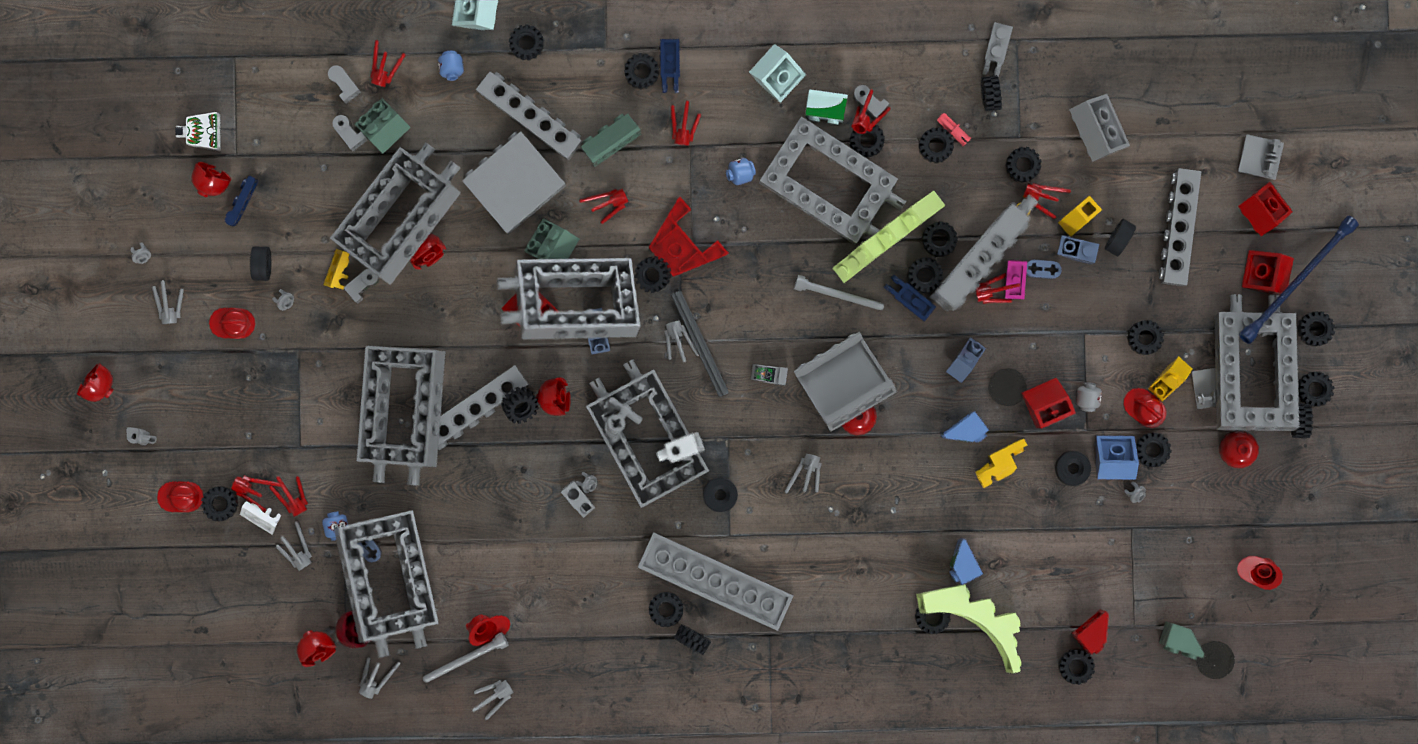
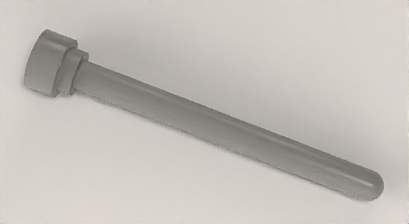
M801 275L797 276L794 290L806 291L808 289L877 310L884 308V304L881 302L808 282V279Z
M503 632L495 635L492 642L426 674L423 677V681L426 683L495 648L504 649L508 647L509 644Z

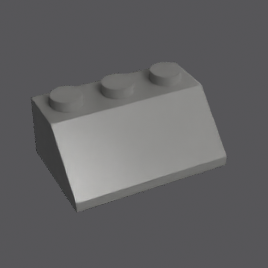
M1107 94L1087 100L1069 109L1092 162L1130 146Z

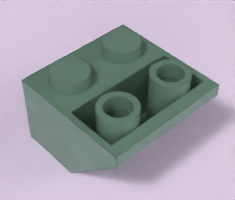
M383 98L376 102L355 123L382 154L411 128Z
M543 218L524 252L536 259H568L580 239Z
M1165 622L1159 644L1164 645L1163 649L1176 654L1182 651L1181 655L1195 660L1197 656L1203 658L1204 653L1191 629Z

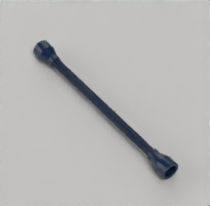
M1346 216L1340 223L1335 236L1321 249L1315 258L1310 261L1282 294L1275 299L1258 320L1246 326L1239 333L1241 340L1251 344L1257 338L1264 322L1269 319L1332 248L1345 236L1355 231L1359 226L1355 218Z

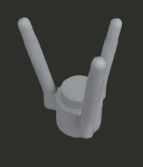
M162 280L161 289L164 309H162L156 287H152L159 319H161L162 324L177 323V318H181L180 310L184 290L180 289L176 312H174V308H168L165 281Z
M680 320L665 325L667 330L664 332L669 360L672 359L670 336L671 339L676 340L683 362H686V358L679 338L683 335L695 355L699 356L694 343L686 331L685 325H681Z
M806 454L805 458H801L799 466L785 489V493L789 492L803 466L805 470H808L803 492H806L811 472H815V469V492L819 491L820 468L822 464L819 463L820 457Z
M295 521L305 553L303 554L302 551L296 553L284 536H281V540L293 557L279 545H276V548L291 562L294 568L296 567L300 571L312 563L309 559L312 555L307 548L299 522Z
M368 657L362 680L359 684V693L371 699L374 694L378 695L380 689L400 665L399 661L392 667L379 685L376 686L377 683L373 680L380 663H376L370 679H366L370 664V658Z
M498 680L491 685L475 690L474 694H478L495 688V694L478 704L472 711H477L497 697L499 699L503 698L486 715L485 720H488L508 699L512 698L510 695L514 692L506 680L503 682Z

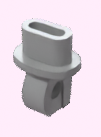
M127 427V440L130 443L147 445L148 443L154 444L156 442V436L150 435L148 431Z

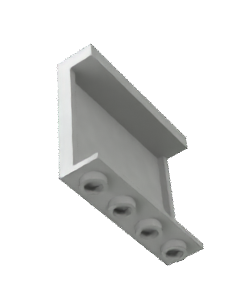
M521 131L518 134L517 132L513 133L507 139L509 142L504 146L501 144L493 150L494 154L490 158H483L478 163L479 167L475 170H469L464 175L465 179L462 180L508 235L566 187L564 181Z
M860 332L849 335L845 341L840 344H834L830 350L816 355L813 360L801 364L794 371L798 381L830 431L835 430L897 392L893 382L878 363Z

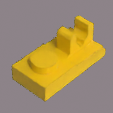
M338 249L335 250L323 285L330 288L344 289L345 286L340 285L339 279H348V276L342 274V271H344V268L349 263V253Z

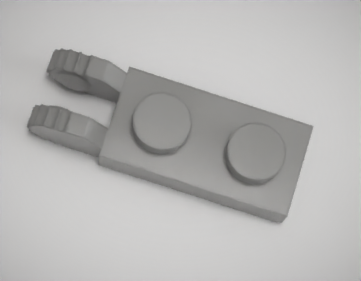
M994 22L984 58L985 64L982 74L987 75L990 62L997 63L994 76L997 75L999 77L1012 33V26Z

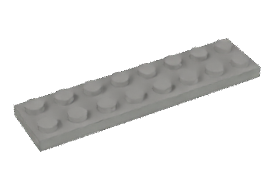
M654 532L638 565V568L777 631L794 596Z

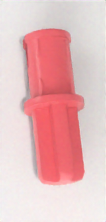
M946 113L941 114L937 119V122L962 147L967 143L961 137L967 142L971 139L959 127L960 124H956Z

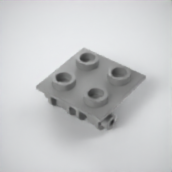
M1246 134L1238 172L1276 180L1284 143L1278 139L1269 140Z
M1216 369L1191 371L1197 409L1216 407Z

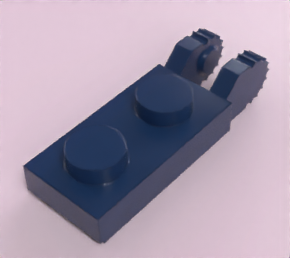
M660 39L662 93H667V78H674L673 90L674 93H679V39Z
M248 176L247 179L243 180L240 187L242 191L239 196L235 197L232 203L234 208L232 211L227 212L224 219L226 224L232 227L238 224L259 181Z
M893 275L891 277L892 281L902 287L899 293L887 284L883 288L925 322L936 306L908 283H904L897 276Z

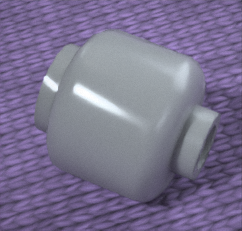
M1086 382L1084 386H1080L1077 389L1076 404L1080 407V410L1093 412L1096 408L1100 407L1102 390L1096 387L1095 383Z

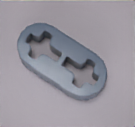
M1031 260L1027 262L1026 275L1032 278L1055 279L1061 274L1062 270L1060 264L1055 261ZM1034 263L1035 267L1041 268V271H1035L1032 274L1028 267ZM1051 265H1054L1057 272L1051 275V272L1044 271V268H1050Z
M374 540L365 541L367 545H364L362 542L357 543L362 547L364 552L362 556L368 562H376L381 558L382 551ZM368 546L371 550H377V553L375 554L377 556L376 558L368 557V555L370 554L369 550L367 549Z

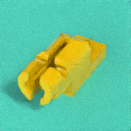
M1020 439L988 455L991 464L988 462L981 469L975 471L983 488L992 484L991 476L999 481L1014 473L1017 466L1011 454L1013 453L1015 456L1025 451L1023 448L1027 446L1025 439Z

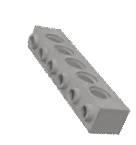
M489 72L476 91L569 161L582 144V140H580L581 135L573 129L568 131L564 128L566 125L558 118L556 120L549 116L551 113L542 106L540 109L535 106V101L528 95L523 97L519 94L520 89L512 83L507 85L503 82L505 78L499 73L495 72L493 74ZM498 87H503L505 93L502 96H496L495 90ZM513 99L520 100V105L517 108L510 106V102ZM527 111H535V117L527 119L525 117ZM545 121L551 123V127L547 131H543L540 128L541 124ZM564 133L566 140L564 142H557V134Z
M1178 168L1171 175L1173 191H1170L1168 203H1171L1170 211L1168 210L1166 214V222L1169 223L1168 230L1165 229L1163 240L1166 241V246L1162 249L1161 260H1164L1163 267H1160L1159 270L1161 284L1186 286L1188 283L1201 171ZM1181 185H1186L1188 187L1187 194H1182L1180 192ZM1179 203L1185 205V213L1178 211L1177 206ZM1177 222L1183 225L1182 232L1176 231L1175 224ZM1174 241H1177L1181 244L1180 251H1175L1173 249L1172 245ZM1172 260L1178 262L1179 267L1177 270H1173L1170 267Z
M516 365L440 416V427L443 425L447 426L449 433L444 437L439 433L438 450L447 446V441L452 437L455 440L463 435L464 432L462 430L468 426L471 429L480 423L479 419L484 415L488 418L496 412L495 408L503 403V398H506V393L502 389L504 383L510 382L514 391H516V387L521 389L529 385ZM489 393H494L497 397L496 402L493 404L487 402L486 398ZM473 404H479L481 407V411L477 415L471 412ZM459 414L465 418L464 424L460 426L455 423V417Z

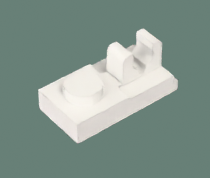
M247 501L242 506L240 512L241 516L272 535L281 517L278 513L275 518H271V508H268L263 513L256 504H250Z

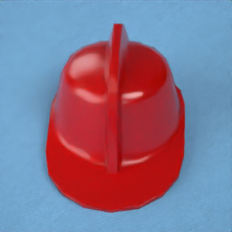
M219 308L210 316L209 326L212 333L217 337L242 339L248 337L254 331L255 319L252 313L245 309Z
M1135 388L1126 394L1124 398L1125 411L1141 425L1147 428H1155L1164 422L1166 418L1165 405L1149 391L1143 388Z
M168 482L161 486L157 495L159 505L168 512L195 511L201 506L203 502L201 500L204 498L200 486L193 482Z
M1247 556L1237 566L1238 574L1243 580L1265 590L1277 588L1283 579L1280 568L1274 561L1268 558Z
M480 614L474 617L470 623L466 624V629L469 632V642L474 646L491 642L495 635L501 632L505 635L510 628V620L503 615L488 617Z

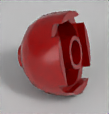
M198 162L191 175V181L198 190L197 193L203 197H208V195L217 196L225 192L231 177L223 170L221 173L214 169L215 166Z
M430 233L409 261L418 270L422 269L421 266L425 264L429 267L443 257V249L446 250V247L437 235Z
M96 364L87 374L84 384L79 386L76 394L92 402L100 401L104 397L108 398L114 390L111 388L113 384L111 372L102 364Z
M556 377L546 380L542 383L536 395L540 407L549 415L562 416L566 415L565 412L570 410L571 395L570 392L566 393L565 386H568L564 378Z
M871 407L841 425L842 428L849 434L856 436L868 433L876 424L877 413L875 407Z
M1233 431L1228 433L1221 441L1219 453L1222 460L1230 467L1245 468L1256 461L1259 454V445L1250 433Z
M308 631L303 634V638L297 645V655L302 666L310 667L316 665L314 662L319 659L323 662L330 658L336 652V646L332 638L325 632Z

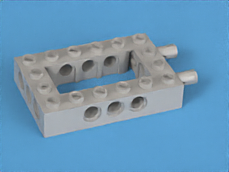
M802 116L759 182L854 245L857 244L862 234L872 237L880 231L871 225V220L882 203L887 202L898 209V211H901L907 202L892 193V188L898 178ZM807 143L815 152L819 151L827 156L829 161H834L844 167L846 172L850 171L861 178L863 183L871 184V187L852 216L847 215L787 176V173L791 170Z
M426 142L416 156H412L399 147L330 237L331 240L390 285L461 194L450 182L460 170V167L450 161L441 174H436L425 166V162L435 151ZM412 180L429 193H425L419 198L420 201L415 208L407 214L408 217L401 226L396 228L395 234L388 243L383 245L381 254L365 240Z
M1028 195L1018 207L1012 203L1003 210L930 298L946 312L960 308L966 301L965 297L969 292L972 293L978 287L979 283L977 282L989 274L992 270L990 267L995 262L998 263L1005 255L1003 252L1007 248H1011L1017 241L1016 237L1029 227L1030 224L1027 222L1030 220V217L1027 215L1038 203L1037 200Z
M631 258L517 260L514 278H497V289H515L518 303V312H501V324H519L521 339L636 337L638 334L640 320ZM611 287L614 310H588V312H573V310H569V312H554V310L546 311L541 318V300H539L538 290L539 288Z
M1234 294L1230 295V312H1219L1214 317L1217 430L1295 431L1299 428L1296 313H1282L1279 306L1269 319L1264 322L1263 327L1258 333L1261 336L1277 335L1272 343L1275 361L1273 362V367H1275V381H1273L1276 399L1274 400L1275 408L1240 407L1239 333L1246 326L1258 320L1263 313H1244L1242 311V295L1238 294L1236 296ZM1275 295L1268 296L1269 306L1279 295H1276V297Z
M378 346L365 347L357 461L372 462L374 464L372 482L385 483V469L388 464L407 465L409 467L407 485H420V470L423 466L437 467L445 351ZM392 367L420 369L416 373L417 390L416 396L414 395V399H416L415 415H413L414 429L413 434H411V441L415 446L386 444Z
M634 359L629 361L632 369L628 363L623 364L631 378L630 382L611 393H607L600 377L595 379L598 387L594 381L589 384L595 392L597 399L586 407L642 508L709 472L700 453H696L681 459L683 464L649 482L623 432L621 431L619 435L614 437L609 436L605 432V423L614 413L618 412L616 408L608 404L611 397L623 405L627 404L629 406L647 396L671 442L689 435L655 370L653 369L643 375L640 373ZM616 423L612 425L613 428H616L617 426ZM676 447L677 453H680L679 447Z
M413 510L334 528L359 642L375 641L378 658L390 655L386 638L394 634L410 631L413 634L415 649L427 646L423 629L439 623ZM394 535L411 610L375 618L377 609L373 605L372 588L369 587L366 574L368 570L365 569L362 556L364 552L357 543Z

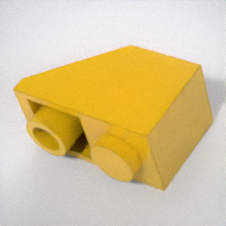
M1089 195L1062 218L1058 224L1071 237L1102 209Z
M1178 356L1148 389L1161 401H1164L1187 379L1193 368Z

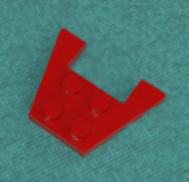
M681 197L677 199L648 247L658 259L662 258L664 259L663 263L667 262L669 264L667 268H671L669 273L673 277L729 254L718 240L702 253L680 228L677 222L691 211V208Z

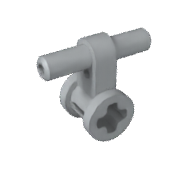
M611 397L608 404L620 412L618 415H612L608 419L604 430L609 436L614 437L619 435L625 427L624 418L626 416L637 424H640L643 418L633 412L627 404L623 405ZM614 423L617 424L616 428L612 427Z

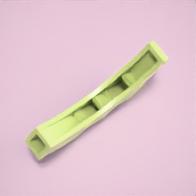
M932 191L861 244L834 266L833 270L845 283L946 205L936 192Z
M955 585L916 594L920 613L946 612L971 621L982 629L996 645L1003 659L1006 672H1021V660L1016 651L1017 640L1013 636V633L1020 632V619L1016 613L994 616L995 606L991 599L969 602L970 592L966 585Z

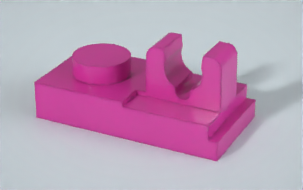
M1007 261L1005 286L1019 283L1020 287L1005 290V298L1024 299L1027 261Z

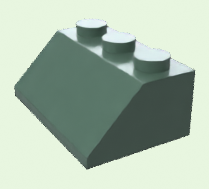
M623 114L619 115L613 120L615 123L611 126H603L598 130V135L594 138L589 136L582 142L584 145L581 146V149L594 167L642 135L640 128L629 114L625 116Z

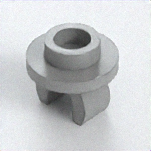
M141 242V249L135 250L131 247V257L133 262L143 264L150 259L151 253Z
M280 289L279 292L282 295L279 299L273 297V301L277 303V307L280 310H287L293 305L294 296Z
M582 472L585 480L583 483L576 481V484L581 487L584 493L592 492L597 486V478L594 475Z
M1132 482L1131 484L1135 490L1129 492L1125 489L1124 491L1130 497L1132 503L1141 502L1146 496V489Z

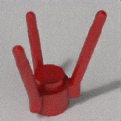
M376 40L370 78H372V84L385 87L386 83H391L392 77L406 55L404 53L401 55L389 76H387L388 72L383 71L387 57L386 51L383 53L379 69L376 70L379 41Z
M872 89L869 91L861 114L860 106L857 107L854 121L851 125L853 130L859 134H865L866 131L871 132L873 127L891 109L887 107L872 123L870 122V117L865 113L873 94Z
M689 101L685 102L682 129H678V132L675 107L671 105L672 139H675L674 144L689 146L690 141L693 142L694 133L701 114H697L689 134V130H686Z
M1028 183L1023 198H1027L1030 195L1037 201L1039 197H1043L1057 202L1058 198L1042 193V190L1071 193V190ZM1038 203L1035 205L1043 213L1056 219V216Z
M614 189L610 192L580 199L579 202L583 203L610 196V200L591 209L594 212L609 204L616 207L601 220V224H604L618 211L626 208L624 204L629 201L623 189L618 191Z
M1006 273L1001 274L986 282L979 283V286L975 289L978 302L983 301V304L1012 303V299H993L990 297H993L992 293L1020 287V284H1011L991 289V286L988 285L1006 277Z
M245 475L243 478L237 476L231 490L237 492L236 495L244 498L249 503L256 504L263 512H266L267 510L246 495L250 493L262 497V494L251 489V483L249 482L281 487L278 482L250 478Z
M277 476L276 479L290 502L287 503L273 486H269V488L286 507L289 514L292 513L295 517L306 511L305 505L308 502L305 499L300 478L297 476L296 481L301 500L299 497L293 499L281 478Z

